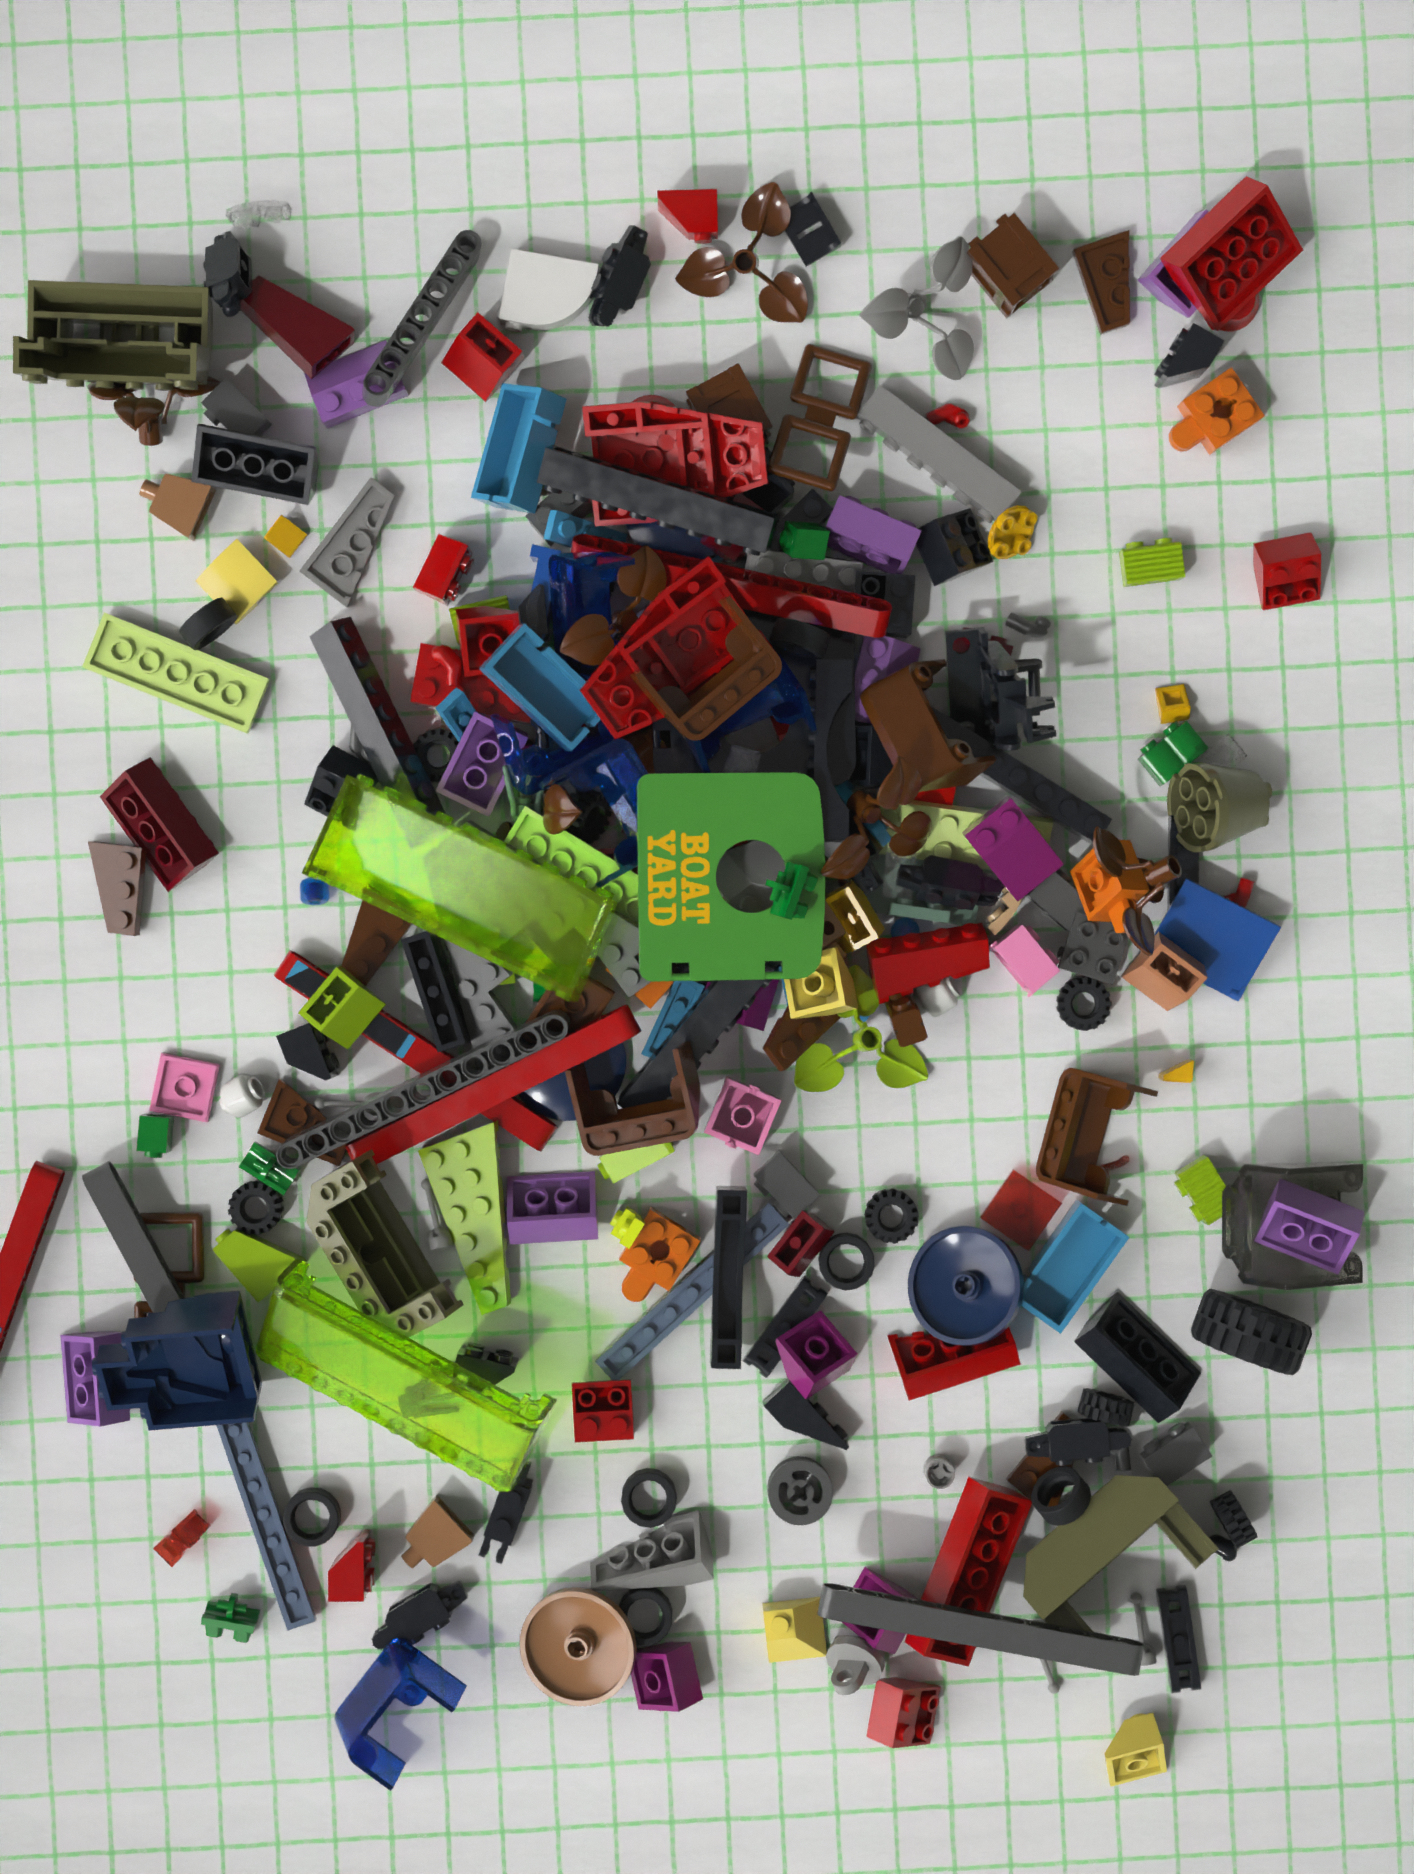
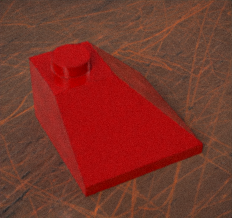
M717 189L657 190L658 212L688 240H694L697 244L711 243L712 239H718Z
M489 606L455 609L464 677L485 675L479 668L519 626L518 611Z

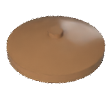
M572 1587L550 1593L541 1599L527 1615L520 1634V1655L528 1676L544 1694L563 1704L591 1706L608 1700L623 1687L635 1665L636 1639L629 1619L615 1602L594 1590Z

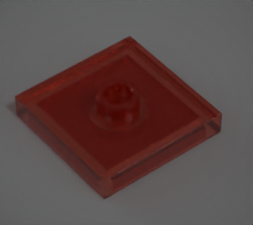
M1012 1169L980 1215V1218L1029 1251L1062 1203Z

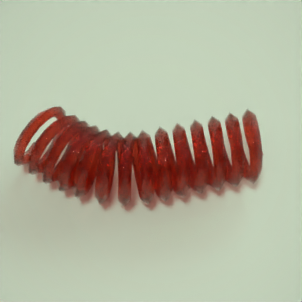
M1125 1155L1119 1160L1117 1159L1100 1166L1105 1169L1107 1168V1171L1115 1170L1127 1164L1129 1157Z

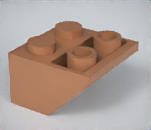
M1158 931L1154 936L1153 955L1149 956L1141 951L1121 977L1166 1011H1169L1189 1000L1208 977L1205 966Z

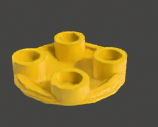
M1015 505L1001 513L993 523L988 535L990 553L997 559H1008L1017 554L1025 555L1028 553L1032 546L1030 539L1034 531V525L1037 522V514L1022 505Z

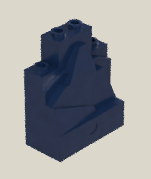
M240 1291L206 1293L170 1301L163 1312L148 1313L147 1317L129 1318L126 1331H122L121 1343L100 1345L96 1358L92 1359V1372L94 1376H98L99 1397L104 1399L107 1411L140 1408L141 1418L146 1419L149 1431L255 1421L262 1380Z

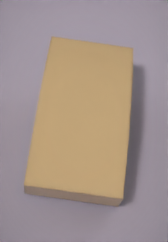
M1005 886L1002 891L1003 895L999 900L1006 908L1002 910L998 907L986 918L989 923L985 928L992 936H995L1008 923L1022 901L1020 899L1017 902Z

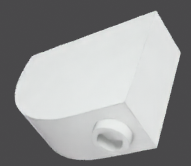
M511 248L499 314L500 324L505 325L504 329L508 331L522 332V329L536 331L552 330L570 323L586 309L592 300L590 299L593 292L591 287L596 275L600 272L599 264Z

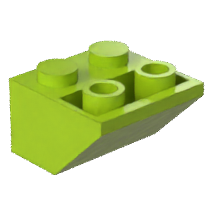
M338 966L306 1002L298 1014L321 1033L348 1050L384 1008L386 1003L342 966Z

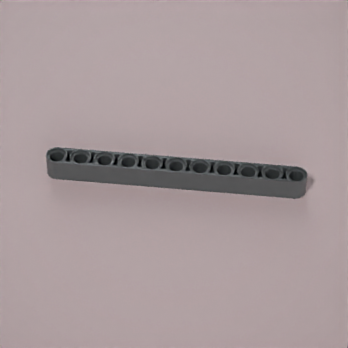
M552 1010L289 1137L281 1144L276 1153L277 1161L284 1168H296L558 1042L566 1036L570 1028V1017L562 1010ZM558 1019L563 1023L564 1029L560 1032H554L550 1029L548 1021ZM524 1032H532L535 1034L537 1042L532 1045L526 1044L522 1039V1034ZM500 1044L507 1046L510 1050V1056L500 1057L496 1053L495 1047ZM473 1057L481 1059L484 1065L483 1069L474 1070L469 1064V1059ZM443 1071H453L457 1076V1081L454 1083L445 1081ZM425 1083L430 1088V1094L426 1096L419 1094L416 1085ZM390 1097H400L404 1102V1107H394L390 1102ZM364 1109H373L377 1113V1120H368L364 1115ZM338 1122H347L351 1127V1133L341 1132L338 1128ZM312 1135H321L325 1140V1145L318 1146L314 1144ZM286 1147H294L298 1151L299 1157H289L286 1154Z
M833 1583L823 1584L817 1612L820 1617L830 1620L1131 1676L1139 1675L1145 1645L1140 1641Z

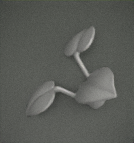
M961 236L941 246L932 258L931 274L933 279L940 283L938 286L923 290L916 289L913 294L897 287L887 289L876 296L859 314L878 335L886 339L898 337L906 329L908 318H912L913 321L919 322L940 335L943 340L937 342L933 347V362L938 371L951 380H960L965 375L973 357V340L966 331L961 329H954L947 336L946 332L921 318L920 315L924 311V302L921 296L942 291L945 286L951 292H958L968 283L972 273L973 261L967 254L970 248Z

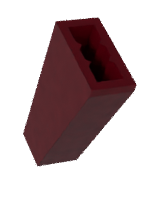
M259 275L252 280V292L250 295L241 300L240 310L311 379L354 344L355 329L352 326Z

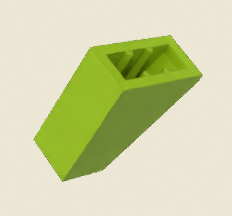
M673 1142L600 1155L601 1163L597 1164L604 1179L610 1178L614 1184L675 1152V1145Z
M229 1228L226 1229L215 1239L218 1245L212 1249L257 1303L262 1301L307 1262L304 1257L255 1234H245V1231H239L238 1229H235L233 1232Z

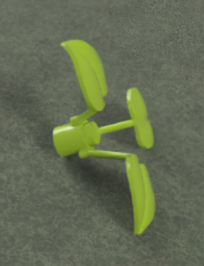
M858 965L849 967L848 970L854 981L858 1009L838 1013L837 1015L841 1018L854 1016L855 1022L860 1026V1029L853 1036V1045L833 1056L829 1046L822 1043H814L796 1060L795 1086L807 1092H824L836 1087L844 1076V1068L836 1060L857 1049L862 1052L876 1049L877 1055L881 1057L876 1064V1072L880 1081L888 1087L905 1088L927 1080L928 1071L926 1065L913 1045L900 1047L897 1039H891L885 1044L884 1052H882V1035L880 1031L875 1027H868L867 1023L860 1019V1016L866 1017L873 1014L879 1006L872 979Z

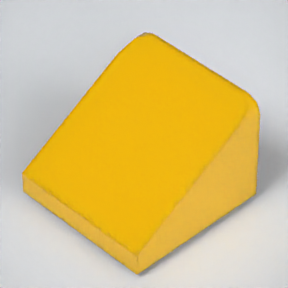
M280 515L264 536V539L291 558L307 537V534L286 517Z
M1184 684L1155 688L1161 724L1172 723L1176 720L1178 722L1185 721L1190 718L1191 706Z
M1187 1059L1159 1073L1158 1078L1168 1082L1191 1083L1193 1082L1194 1060Z

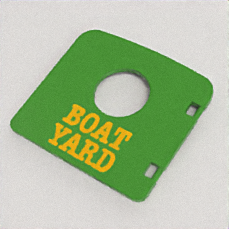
M796 772L645 774L640 777L637 783L639 972L642 978L651 982L800 979L808 977L815 972L821 962L824 934L825 876L820 871L825 865V846L820 791L814 780L806 774ZM757 840L773 847L782 857L785 867L788 861L810 868L809 872L817 876L818 881L812 892L802 889L799 901L808 904L805 918H792L790 920L770 914L772 906L754 913L742 912L730 906L721 896L716 882L717 866L723 854L739 842ZM765 961H782V971L765 972ZM672 963H689V973H672Z

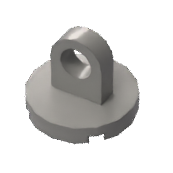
M853 1636L838 1637L827 1651V1663L833 1671L831 1681L835 1691L840 1695H850L859 1690L863 1685L874 1684L879 1681L884 1670V1658L878 1649L865 1645L866 1641Z

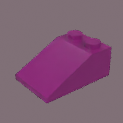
M1008 795L962 832L1017 902L1064 865Z

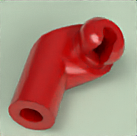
M947 403L925 414V418L933 425L947 422L962 429L970 423L968 412L951 403Z
M447 645L433 648L432 659L435 662H440L447 669L446 685L461 686V658Z
M1240 878L1236 892L1224 895L1223 897L1246 907L1255 882Z

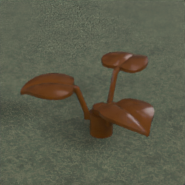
M771 182L757 189L743 206L741 213L743 226L749 231H757L756 236L747 249L737 251L733 257V263L725 266V258L720 251L712 247L697 249L687 258L675 280L681 287L692 294L702 297H716L723 294L730 286V279L726 272L735 269L742 274L754 273L768 284L759 294V307L763 314L777 322L802 323L808 311V297L802 281L796 275L787 271L778 273L772 281L758 269L759 258L753 251L763 233L770 237L778 236L787 229L791 220V210L779 185Z
M208 376L207 385H198V390L174 387L173 391H168L165 405L156 398L135 397L132 392L136 390L126 389V383H114V388H96V382H91L87 385L89 393L98 399L116 400L114 402L116 414L134 431L138 429L139 442L146 446H155L163 442L162 425L167 424L168 411L175 394L182 397L203 395L213 391L221 382Z
M642 546L624 560L618 570L617 583L625 595L630 597L636 596L635 600L630 605H626L625 610L613 612L609 619V626L607 619L599 614H588L578 619L563 638L560 646L562 654L587 665H600L615 646L614 640L610 635L615 632L626 634L638 619L633 609L641 602V599L653 601L659 592L666 587L667 576L665 567L656 552L649 546Z
M528 738L514 767L516 768L520 789L526 790L531 785L532 789L538 790L539 785L536 781L541 777L542 763L536 747ZM554 784L549 789L545 788L544 790L545 806L543 810L545 812L543 825L545 830L552 835L563 832L582 813V810L571 799L568 791L560 784ZM510 822L502 823L495 835L505 840L513 827Z
M897 756L892 770L879 788L877 798L870 794L867 795L864 791H856L849 797L847 807L855 815L852 817V820L856 823L860 834L856 833L847 837L838 846L821 869L820 873L823 876L849 879L857 875L865 867L870 857V851L865 847L869 843V839L862 822L873 824L880 820L895 831V835L889 842V847L898 856H910L923 847L932 827L931 819L926 813L915 811L906 816L900 827L882 816L880 806L884 809L896 810L899 804L907 805L915 799L921 787V777L914 765L906 759Z
M1097 826L1093 834L1094 852L1099 864L1108 874L1117 878L1122 875V869L1124 871L1142 869L1150 891L1136 905L1135 909L1129 907L1124 910L1122 922L1131 942L1143 953L1151 956L1154 951V929L1148 915L1142 913V908L1149 901L1156 904L1162 900L1165 884L1182 875L1181 866L1172 855H1168L1156 862L1138 858L1139 864H1126L1125 851L1119 839L1110 831Z

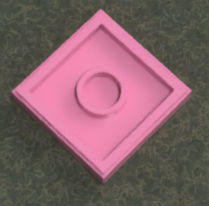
M161 1053L149 1111L209 1122L220 1064Z

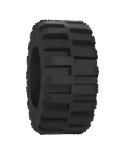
M1209 1289L1203 1294L1190 1329L1192 1337L1207 1346L1243 1361L1286 1375H1294L1299 1371L1312 1336L1311 1327L1302 1321L1250 1300L1215 1289Z

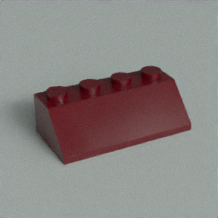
M151 757L125 770L100 796L134 846L147 848L146 862L167 892H170L204 868L219 854L213 842L204 833L196 818L189 812L178 793L172 788L161 769L156 766Z

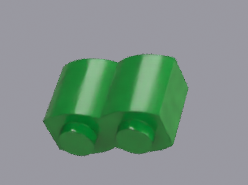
M1176 720L1163 731L1166 736L1158 743L1153 739L1140 749L1143 755L1138 758L1139 762L1159 786L1167 783L1173 774H1178L1185 766L1184 764L1193 762L1208 749V746L1188 721L1179 724Z

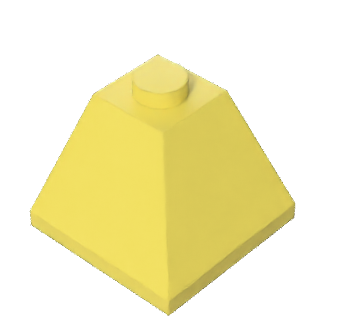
M836 947L822 950L819 966L808 977L784 979L791 1019L828 1016L858 1009L853 978Z
M820 1597L762 1603L769 1663L826 1656L823 1617L817 1614Z
M1139 1713L1133 1715L1130 1719L1124 1720L1104 1753L1110 1787L1167 1772L1164 1744L1154 1714Z

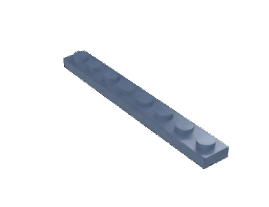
M770 1202L746 1222L743 1266L789 1225ZM714 1252L595 1360L611 1380H620L712 1295Z
M249 1422L216 1425L287 1631L315 1622L317 1617L290 1539L286 1533L283 1519Z

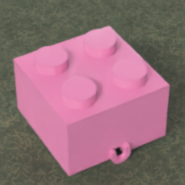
M1014 925L999 939L994 940L989 945V949H991L1023 990L1028 993V997H1030L1060 972L1056 966L1059 960L1051 950L1041 948L1037 943L1040 937L1031 926Z
M726 1076L704 1128V1133L725 1141V1145L734 1149L740 1147L759 1155L782 1100L760 1090L761 1088L752 1084L747 1085Z

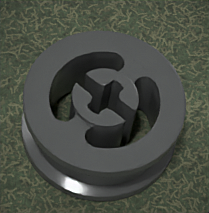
M795 1456L783 1460L773 1469L768 1479L767 1493L771 1508L779 1518L793 1525H808L822 1518L830 1508L833 1498V1487L827 1471L819 1462L809 1457ZM795 1471L810 1472L821 1483V1493L818 1499H813L814 1490L811 1482L804 1488L806 1492L804 1496L797 1494L792 1498L794 1505L807 1506L805 1510L788 1508L782 1503L778 1495L780 1484L783 1482L787 1483L786 1491L789 1499L795 1494L794 1487L796 1485L802 1488L808 1483L807 1478L803 1475L793 1476L792 1474Z

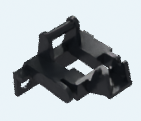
M984 627L945 631L950 718L958 723L971 721L974 724V733L994 744L997 749L1014 751L1022 747V740L1018 736L1017 723H1022L1023 733L1028 743L1056 737V730L1053 725H1038L1037 721L1033 722L1032 716L1040 715V711L1055 708L1053 697H1041V659L1013 660L998 641H988V633ZM960 637L966 638L970 642L968 650L962 653L956 652L953 649L954 641ZM1028 671L1029 696L1026 695L1025 678H1020L1016 673ZM990 683L992 685V692L998 701H991Z

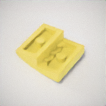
M238 539L234 540L196 580L213 600L222 597L238 616L234 622L236 625L258 606L257 603L278 584L274 577Z

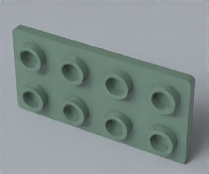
M879 854V860L874 863V866L884 883L875 891L866 895L875 913L962 926L967 923H976L979 905H975L972 911L942 904H931L926 901L916 900V891L896 885L897 871L900 864L922 866L924 860Z

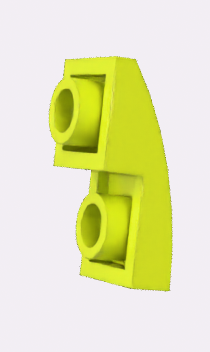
M628 1206L624 1212L618 1209L609 1223L614 1227L610 1234L620 1239L619 1243L630 1249L645 1225V1221Z

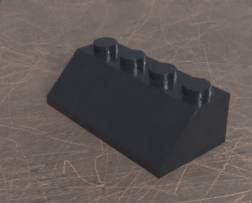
M204 424L197 425L191 482L309 505L316 492L319 468L316 447Z
M1116 1292L1086 1322L1074 1340L1157 1423H1160L1181 1409L1201 1375V1372L1119 1292Z

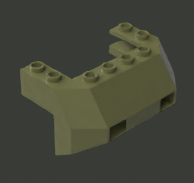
M28 280L27 339L13 336V373L22 376V381H28L33 384H48V380L66 381L67 387H84V382H96V388H114V383H126V389L143 390L144 384L155 385V390L173 391L174 387L198 390V385H207L212 352L213 306L209 288ZM74 324L100 325V339L73 338ZM159 327L175 328L174 342H159Z
M371 1149L311 1185L306 1223L366 1324L401 1340H405L447 1318L464 1304L462 1300L457 1301L449 1287L452 1284L449 1279L442 1283L438 1280L380 1182V1179L387 1174L385 1170H379L372 1158L374 1152Z
M1115 1475L1091 1496L1089 1506L1078 1519L1067 1525L1057 1526L1026 1554L1023 1597L1046 1623L1093 1632L1068 1603V1600L1154 1524L1162 1530L1195 1569L1219 1548L1178 1503L1179 1499L1159 1477Z

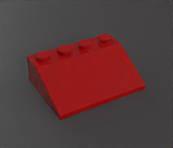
M1246 176L1162 255L1160 260L1172 280L1213 329L1219 331L1303 251V248L1268 185Z

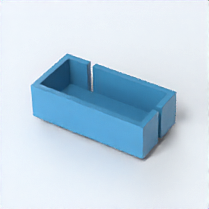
M502 383L471 498L495 508L535 514L543 484L537 483L545 448L555 445L558 433L555 425H560L567 401L566 398L541 387Z
M525 623L520 624L479 669L565 751H572L590 732L586 727L581 726L585 724L587 727H594L600 721L598 715L580 692V688L586 681L549 646L539 651L537 647H541L544 641Z
M1076 1200L1027 1268L1031 1272L1030 1276L1028 1277L1023 1274L1024 1292L1021 1306L1061 1334L1130 1237Z

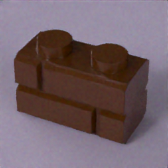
M900 993L889 996V1001L884 1004L899 1046L906 1047L926 1040L928 1035L913 993L903 997Z

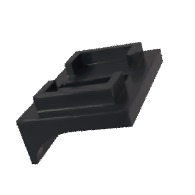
M812 192L790 207L791 220L785 233L805 267L841 247L840 239ZM819 222L822 224L818 229L798 239L797 235Z

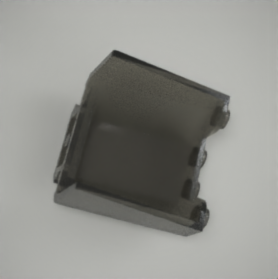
M1349 1162L1244 1164L1240 1168V1175L1232 1185H1227L1222 1191V1252L1227 1259H1232L1238 1268V1277L1243 1284L1294 1290L1363 1283L1362 1261L1354 1252L1349 1253L1339 1274H1335L1254 1242L1269 1198L1280 1178L1341 1202V1192L1353 1193L1362 1187L1363 1164Z

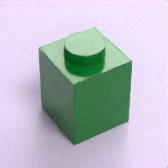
M785 521L784 530L781 532L779 539L780 550L791 558L825 560L830 531L818 523Z
M140 1115L136 1151L145 1152L144 1156L150 1158H162L163 1153L170 1152L172 1148L174 1116Z

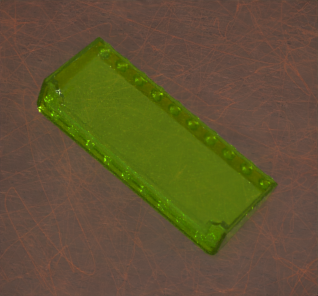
M358 773L356 778L349 775L346 776L302 874L315 880L318 878L332 887H337L545 987L544 989L555 991L556 996L567 1001L578 1002L618 903L613 900L614 893L599 886L594 891L586 887L588 881L574 874H571L570 878L564 877L559 874L561 868L546 861L541 866L532 861L534 857L532 854L521 849H517L516 853L505 849L506 842L493 836L488 841L479 836L481 830L464 823L462 828L452 824L453 817L440 811L433 815L425 811L428 805L413 798L408 803L399 798L400 792L390 787L384 786L383 790L373 786L375 780L360 773Z
M296 1258L278 1276L255 1348V1352L261 1361L271 1364L284 1371L288 1376L304 1382L315 1391L322 1392L333 1398L339 1404L360 1413L364 1418L380 1424L391 1433L400 1435L414 1443L418 1448L425 1449L438 1456L442 1461L450 1463L465 1471L469 1476L485 1482L496 1491L507 1492L514 1489L522 1476L557 1399L546 1393L538 1400H531V1395L527 1392L522 1399L510 1394L315 1287L314 1283L317 1278L313 1275L307 1276L310 1264L299 1258Z

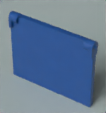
M1186 878L1155 931L1154 936L1159 931L1205 966L1208 977L1203 984L1238 1002L1280 931L1281 926Z

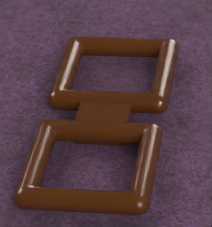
M813 344L805 346L791 389L790 400L808 408L804 419L790 414L783 416L767 466L769 473L827 491H834L836 489L851 435L849 432L833 428L836 415L850 420L857 418L872 370V364L869 361ZM813 358L859 371L849 406L803 393ZM792 428L838 441L827 478L781 464Z
M200 1212L140 1213L145 1224H192V1271H171L186 1298L185 1283H199L204 1280L203 1214ZM137 1301L134 1305V1318L146 1317V1313H153L147 1301Z

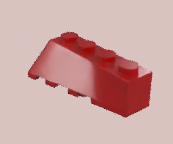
M982 922L975 924L967 923L963 926L938 928L934 931L922 933H908L904 936L879 938L866 944L868 970L879 1004L888 1002L889 996L898 993L902 997L914 993L913 988L928 984L930 988L940 985V982L949 976L958 979L990 968L988 937Z
M1009 1327L996 1338L986 1343L971 1346L946 1343L931 1334H924V1331L912 1332V1336L898 1337V1334L887 1335L909 1401L1021 1364L1016 1343Z

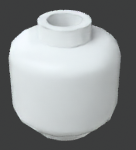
M950 976L944 978L940 985L931 988L928 984L916 987L918 997L915 998V1001L923 1014L928 1012L931 1016L938 1017L957 1005V997L960 995V992Z
M242 1074L221 1087L219 1103L225 1113L242 1118L261 1107L265 1091L261 1082L256 1077Z

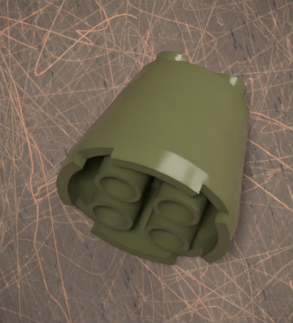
M1195 762L1184 764L1185 766L1178 774H1173L1167 793L1168 816H1174L1179 832L1176 838L1187 850L1192 852L1211 851L1260 827L1267 826L1272 787L1269 782H1264L1256 772Z

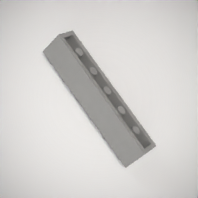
M879 385L858 414L857 418L861 421L859 425L870 434L878 433L884 438L883 443L894 452L898 450L908 456L906 460L909 464L918 470L923 467L932 474L930 479L942 488L945 485L955 492L953 496L959 502L966 506L969 503L978 509V516L988 523L995 522L1001 513L1012 506L1022 492L882 385Z

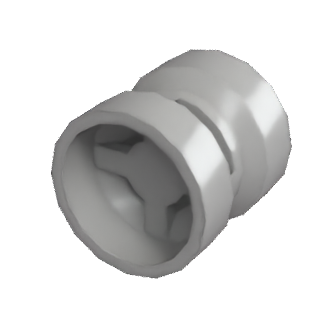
M933 1455L925 1461L923 1472L927 1482L932 1487L944 1489L953 1483L955 1471L947 1457Z

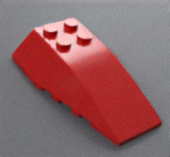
M643 401L582 406L585 437H591L594 458L724 498L768 484L763 422ZM592 500L595 527L658 521L649 517L646 520L629 516L630 511L620 508L618 511H610L602 508L601 502Z
M709 556L659 592L580 688V692L614 739H618L664 718L631 678L630 674L634 671H640L657 692L665 686H676L689 698L734 660L726 649L725 639L727 634L737 624L718 601L723 597L731 596L738 606L739 604L724 583L727 581ZM758 630L760 634L764 637V639L768 642L764 634L760 630Z

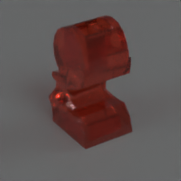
M193 1509L171 1530L172 1533L170 1535H166L153 1547L171 1567L180 1560L185 1550L191 1548L211 1526L209 1522L207 1523L197 1513L196 1509Z

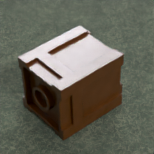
M1015 213L1010 217L1006 214L1002 215L996 220L999 226L982 240L978 236L968 243L971 248L967 251V254L973 261L972 277L1006 319L1048 286L1060 269Z
M739 363L686 391L688 397L686 403L690 410L763 422L765 443H769L770 429L773 426Z

